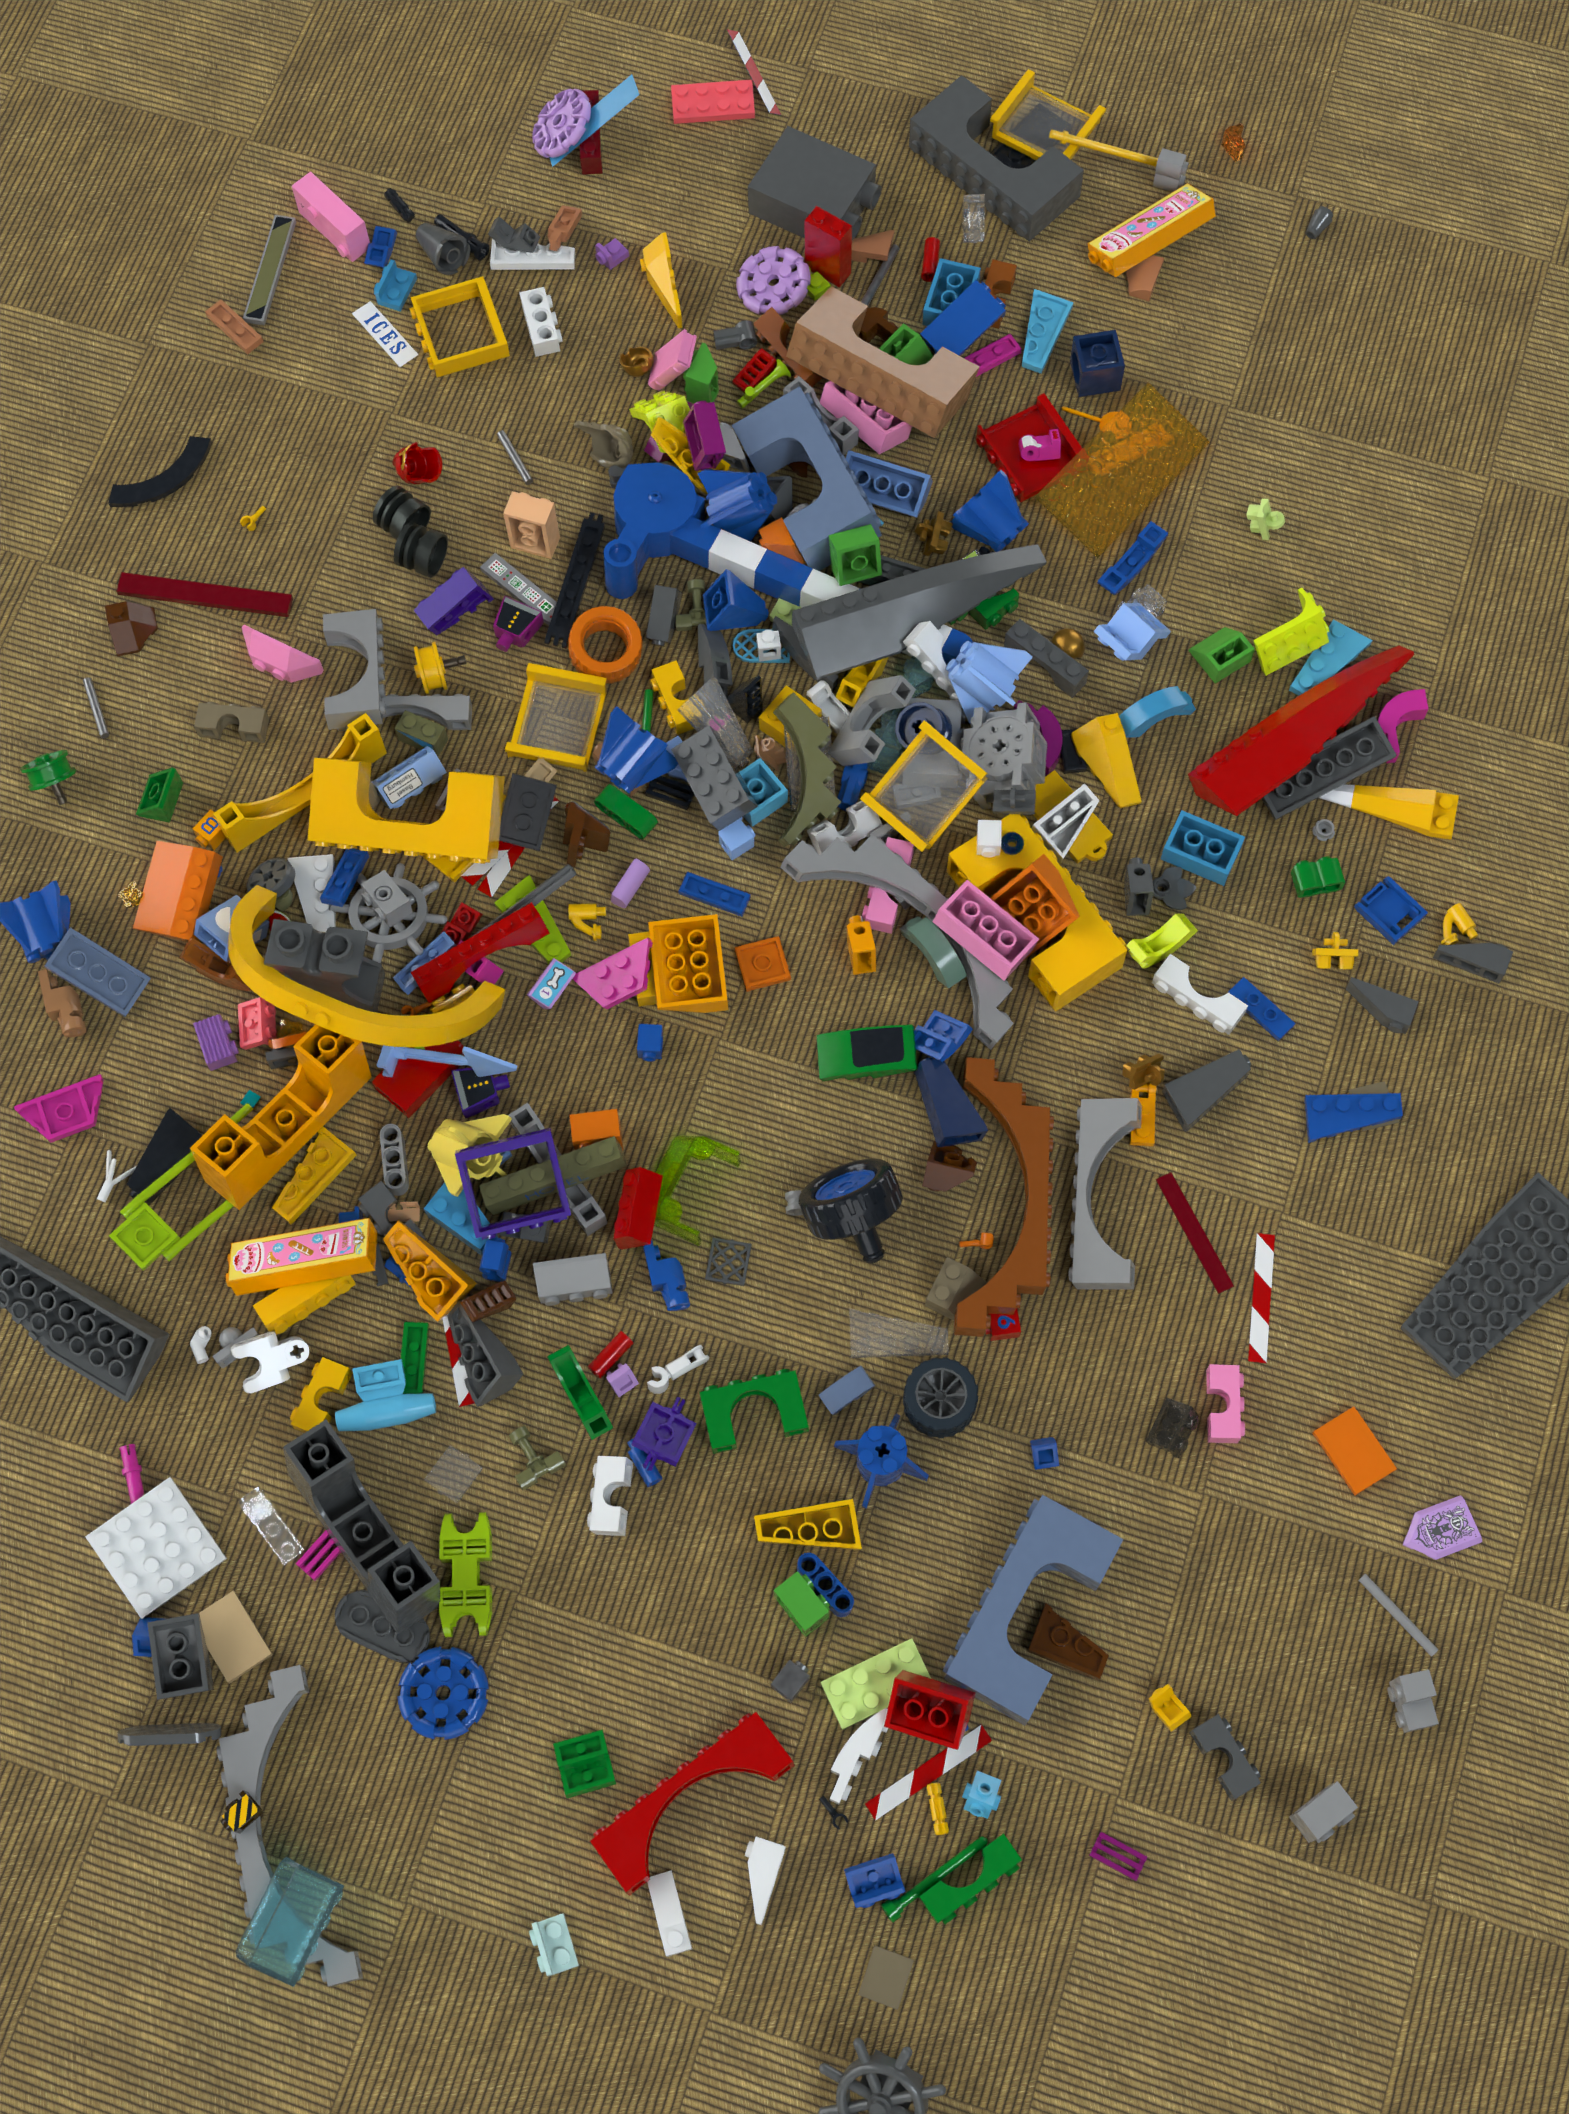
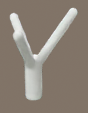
M111 1150L107 1151L106 1180L97 1197L98 1200L105 1203L113 1186L130 1176L136 1168L135 1166L113 1179L116 1159L111 1158Z

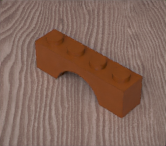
M773 307L768 309L753 323L758 330L755 334L763 343L767 340L771 344L768 349L775 357L780 355L783 358L782 362L788 370L792 369L796 373L793 376L795 379L800 376L813 387L823 378L786 357L788 351L787 336L791 328Z

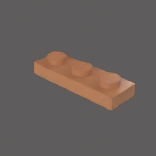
M219 300L205 311L206 316L247 355L264 342L262 337L222 300Z

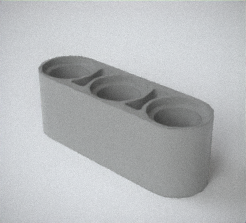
M387 1124L380 1131L384 1181L393 1195L400 1196L405 1194L409 1188L405 1140L397 1125ZM390 1134L398 1135L395 1140L387 1141V1137ZM393 1156L400 1157L397 1163H389L390 1158ZM397 1178L402 1179V1182H401L400 1185H398V1186H392V1185H391V1183H392V1181H393L394 1179H397Z

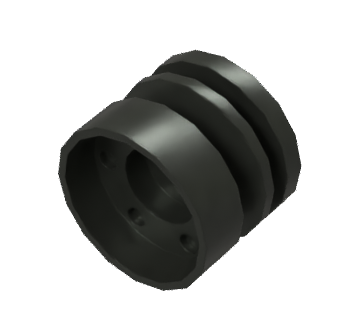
M397 485L388 489L380 497L375 505L372 519L374 524L390 533L395 539H398L402 528L410 521L419 526L427 527L431 517V509L424 502L413 498L411 493Z
M408 522L402 528L396 541L394 563L408 570L415 568V572L429 578L434 577L439 572L448 548L447 535L432 529L427 531L426 527L422 525L419 526L414 522Z

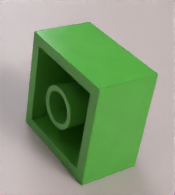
M871 524L828 535L831 568L839 586L882 575L880 542Z
M797 1571L773 1590L774 1598L801 1633L807 1637L829 1619L830 1605L821 1594L817 1596L814 1593V1584L806 1574L801 1576Z

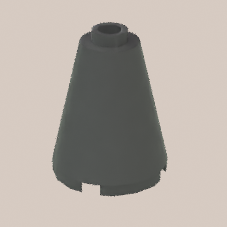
M423 223L418 227L416 239L440 273L452 275L458 272L456 269L461 265L464 267L470 256V245L463 236L430 223Z

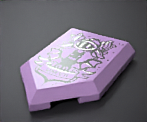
M1460 1495L1415 1512L1403 1546L1437 1560L1482 1542V1538L1464 1498Z

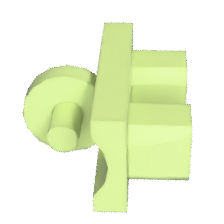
M1262 499L1260 505L1250 504L1248 507L1247 519L1251 520L1250 530L1251 532L1261 533L1262 540H1269V529H1279L1285 523L1284 515L1281 512H1271L1268 499Z

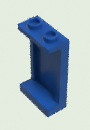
M975 280L920 333V336L935 354L941 347H944L961 356L1000 317L1003 318L1005 316V304L998 297L995 299L990 294L991 290L984 282L980 284Z

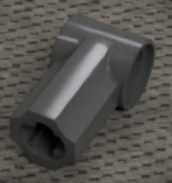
M748 320L740 321L732 328L713 331L716 350L737 346L747 350L757 345L753 322Z

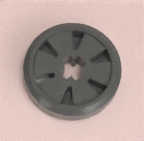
M277 857L266 860L258 865L250 874L247 881V890L249 892L256 885H259L277 893L278 898L292 885L295 879V869L285 858Z

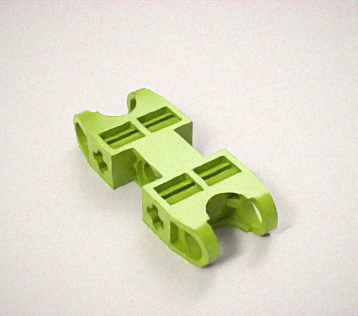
M479 1512L478 1522H476L473 1530L468 1533L458 1532L457 1527L454 1526L453 1514H445L440 1531L439 1560L442 1563H452V1587H440L439 1614L444 1636L453 1637V1627H456L457 1621L466 1615L475 1618V1622L478 1623L479 1636H487L492 1617V1588L490 1585L480 1586V1562L492 1561V1533L487 1512Z

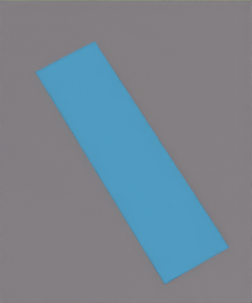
M632 74L591 108L589 123L585 124L584 128L586 130L575 146L571 145L569 151L555 158L549 157L552 167L640 95Z

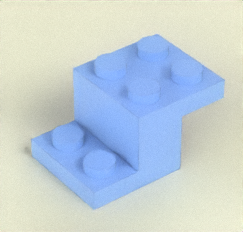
M1123 603L1109 623L1098 625L1094 633L1099 636L1098 640L1103 645L1110 646L1114 650V655L1117 658L1126 661L1143 659L1157 639L1167 638L1171 631L1140 603Z

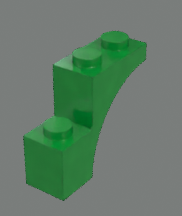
M1013 588L1004 594L990 599L987 598L980 602V605L948 623L953 625L956 621L960 622L969 613L985 630L990 626H996L1004 615L1016 610L1019 605V593Z
M567 1345L547 1356L591 1440L613 1429L605 1410L589 1384L570 1346Z

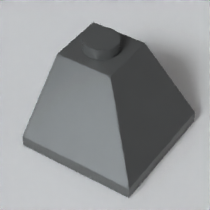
M790 476L767 477V483L771 492H774L777 497V504L774 505L772 512L764 522L765 526L781 517L784 520L793 510L792 478Z

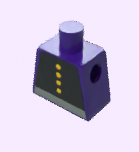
M472 1068L452 1070L465 1119L498 1105L500 1101L497 1091L510 1088L507 1074L494 1078L493 1075L478 1077Z

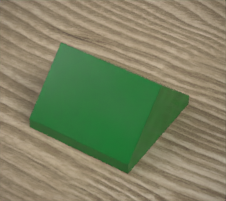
M171 767L149 775L136 815L170 823L183 786V781L175 768Z

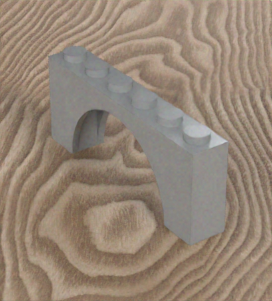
M376 609L323 615V632L327 646L351 648L368 660L367 670L355 686L336 696L324 698L325 718L329 730L348 728V724L365 713L375 725L383 724V714H386L385 701H382V697H386L384 684L381 683V681L385 680L384 667H381V664L385 663L383 650H380V647H384L383 635L380 634V631H383L382 617L378 618Z

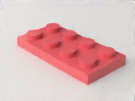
M752 80L671 85L674 124L755 118Z

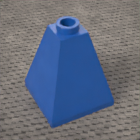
M727 569L703 594L706 624L709 631L758 626L767 619L769 614L765 601Z

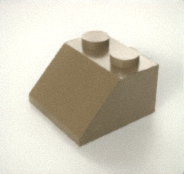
M947 1257L926 1298L925 1307L954 1320L957 1304L985 1286L987 1282L969 1267Z

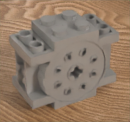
M1026 702L1018 703L1015 710L987 713L983 707L974 708V717H971L970 721L971 728L964 729L960 746L965 755L987 772L986 777L988 779L973 796L975 802L979 804L982 810L991 809V803H994V790H1011V788H1016V790H1035L1036 784L1045 783L1047 742L1039 731L1040 723ZM959 762V769L967 778V789L977 776Z

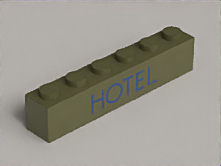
M615 1136L558 1156L566 1189L627 1167L622 1147ZM551 1160L479 1185L485 1207L493 1215L558 1192Z

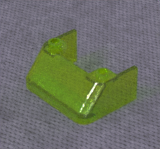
M677 1136L672 1140L656 1173L663 1175L654 1226L700 1246V1231L679 1222L683 1213L682 1206L671 1197L691 1157L703 1161L714 1156L739 1167L741 1164L740 1152L708 1137Z

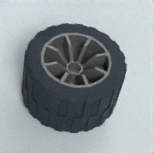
M936 1357L923 1361L912 1370V1373L906 1380L903 1406L910 1424L917 1431L929 1437H952L962 1432L972 1421L978 1403V1386L975 1383L973 1374L969 1372L966 1366L961 1365L956 1360Z

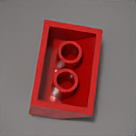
M642 1167L626 1170L623 1177V1189L619 1200L618 1216L614 1225L613 1239L619 1249L623 1250L651 1244L663 1175Z
M902 1670L894 1679L884 1727L958 1750L971 1716L976 1692Z

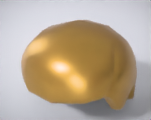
M630 347L626 355L620 354L619 362L628 375L641 377L652 368L654 357L646 347Z
M1061 629L1054 634L1051 640L1054 645L1073 659L1081 658L1084 654L1085 643L1083 637L1075 629Z

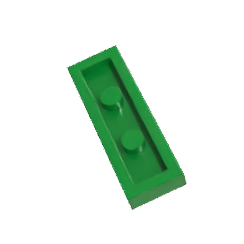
M404 1322L401 1359L406 1385L403 1394H423L429 1323Z

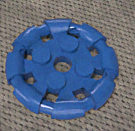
M442 1646L428 1649L418 1655L419 1658L412 1664L409 1663L402 1673L398 1685L401 1687L400 1696H397L399 1709L404 1720H408L412 1724V1729L416 1733L434 1740L435 1737H444V1740L453 1739L468 1732V1728L473 1723H478L483 1716L488 1703V1699H486V1693L489 1690L487 1675L482 1665L478 1666L474 1661L475 1657L456 1647L442 1649ZM442 1659H450V1667L442 1666ZM426 1665L431 1671L423 1677L419 1671ZM464 1668L471 1672L466 1679L460 1673ZM442 1686L449 1687L451 1691L449 1698L446 1700H439L437 1697V1691ZM411 1687L417 1688L418 1697H410ZM469 1689L476 1690V1699H468ZM422 1708L427 1714L420 1719L416 1712ZM465 1709L468 1715L461 1721L457 1715ZM437 1719H446L445 1727H437Z

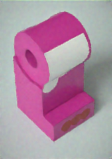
M1058 429L1049 430V435L1023 436L1019 440L1021 457L1026 461L1060 459L1061 439Z

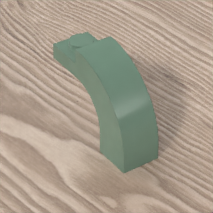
M917 916L899 928L902 935L921 950L930 963L937 980L947 988L952 987L967 977L966 971L955 950L943 933L927 917L922 919Z

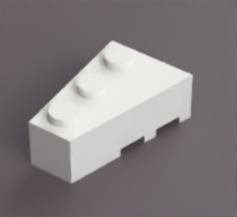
M1085 784L1034 823L1031 828L1034 833L1037 832L1042 837L1044 846L1054 852L1059 865L1099 802V799Z

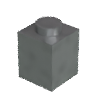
M789 1660L773 1680L771 1687L791 1703L810 1679V1675L807 1674L809 1669L798 1660L795 1663Z

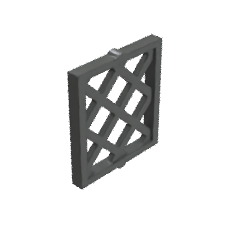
M713 1238L705 1280L745 1286L752 1244ZM718 1243H727L729 1246L721 1250ZM734 1246H744L745 1249L738 1253ZM714 1247H716L719 1253L713 1256ZM732 1249L736 1255L728 1259L724 1253ZM745 1252H747L746 1261L741 1257ZM722 1255L726 1262L719 1266L715 1259ZM739 1258L742 1265L735 1269L731 1262ZM711 1263L716 1267L712 1272H710ZM726 1265H729L733 1270L728 1275H725L721 1270ZM742 1268H744L743 1278L738 1273ZM719 1271L723 1278H713L712 1275ZM736 1274L739 1281H730L728 1278Z

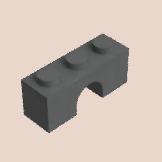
M380 1181L358 1198L362 1203L358 1207L366 1217L372 1216L376 1222L374 1224L375 1229L383 1236L394 1226L388 1219V1211L398 1200L385 1183ZM412 1219L404 1223L421 1238L427 1239Z
M1218 1714L1189 1733L1203 1755L1217 1749L1223 1751L1228 1756L1229 1768L1226 1773L1217 1779L1232 1801L1259 1785L1261 1782L1258 1778L1261 1775L1253 1763H1248L1244 1756L1246 1750L1239 1740L1235 1741L1230 1734L1232 1728L1225 1717L1221 1719Z

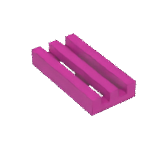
M326 1530L296 1563L314 1581L341 1553L339 1548L336 1547L314 1573L311 1571L335 1544L331 1538L307 1566L304 1565L330 1536Z

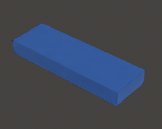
M353 848L345 850L320 897L321 903L339 907L344 906L369 858L368 851Z
M690 872L686 873L678 891L679 895L743 917L751 898V894Z

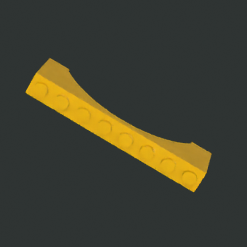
M365 713L347 725L348 729L328 758L373 763L386 755L387 752L379 729ZM313 772L296 785L270 798L251 803H234L231 801L213 813L225 838L237 853L310 805Z

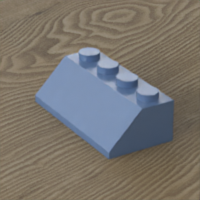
M848 450L846 460L871 504L915 518L918 517L926 503L933 482L931 475Z

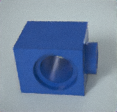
M639 1024L638 1058L649 1062L662 1059V1025Z

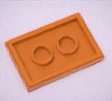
M1354 1406L1312 1432L1354 1496L1397 1470Z

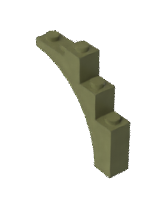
M793 692L773 711L785 726L794 743L801 772L800 796L796 811L788 828L778 840L784 847L790 844L794 846L802 838L800 833L805 828L810 829L817 822L815 817L820 821L826 818L830 820L839 811L837 806L841 803L824 785L834 776L832 771L837 767L820 750L830 740L828 735L832 730Z

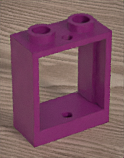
M698 401L693 404L683 421L694 470L716 469L725 455L726 449L714 402Z

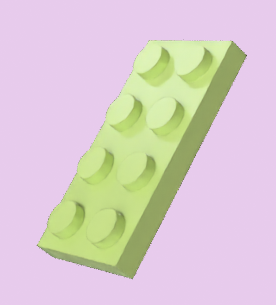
M912 1638L820 1682L842 1730L875 1715L884 1708L888 1709L894 1679L902 1670L931 1678Z

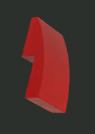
M461 902L451 922L447 921L442 932L445 931L455 944L458 945L461 940L464 942L469 938L483 914Z

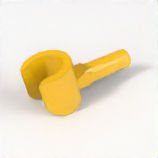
M261 506L254 515L243 516L240 520L241 525L245 527L250 522L247 529L254 531L256 528L255 522L266 508Z

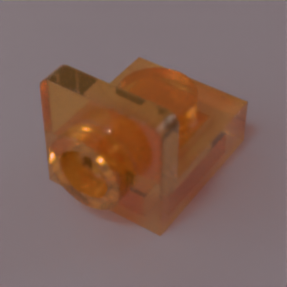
M1242 123L1228 127L1224 131L1221 144L1235 162L1242 159L1245 149L1244 140L1241 138L1244 127Z

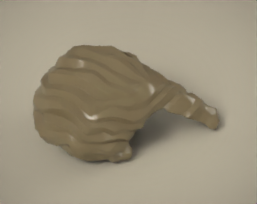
M579 420L574 423L575 428H579L591 435L593 451L590 453V456L593 460H596L604 468H610L614 465L620 468L627 467L633 456L632 439L626 429H622L614 424H597L595 422L589 423Z

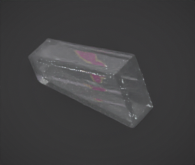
M713 676L677 710L697 732L708 725L716 730L736 767L742 768L750 760L748 755L753 752V749L721 686Z

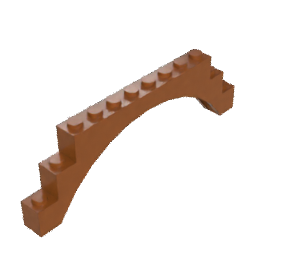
M967 1057L964 1064L963 1089L968 1091L991 1112L1005 1130L1017 1153L1024 1177L1026 1204L1023 1227L1016 1247L1004 1266L985 1286L957 1304L954 1317V1335L983 1337L986 1329H990L991 1315L989 1313L1014 1315L1016 1308H1020L1021 1294L1043 1295L1046 1287L1050 1286L1051 1275L1046 1271L1047 1264H1050L1051 1250H1047V1241H1051L1052 1229L1047 1226L1048 1219H1051L1052 1205L1048 1204V1196L1051 1197L1053 1185L1052 1182L1048 1181L1049 1174H1052L1053 1160H1049V1152L1053 1151V1138L1049 1137L1050 1130H1053L1054 1116H1050V1107L1025 1105L1026 1092H1022V1083L998 1081L999 1070L995 1068V1059Z

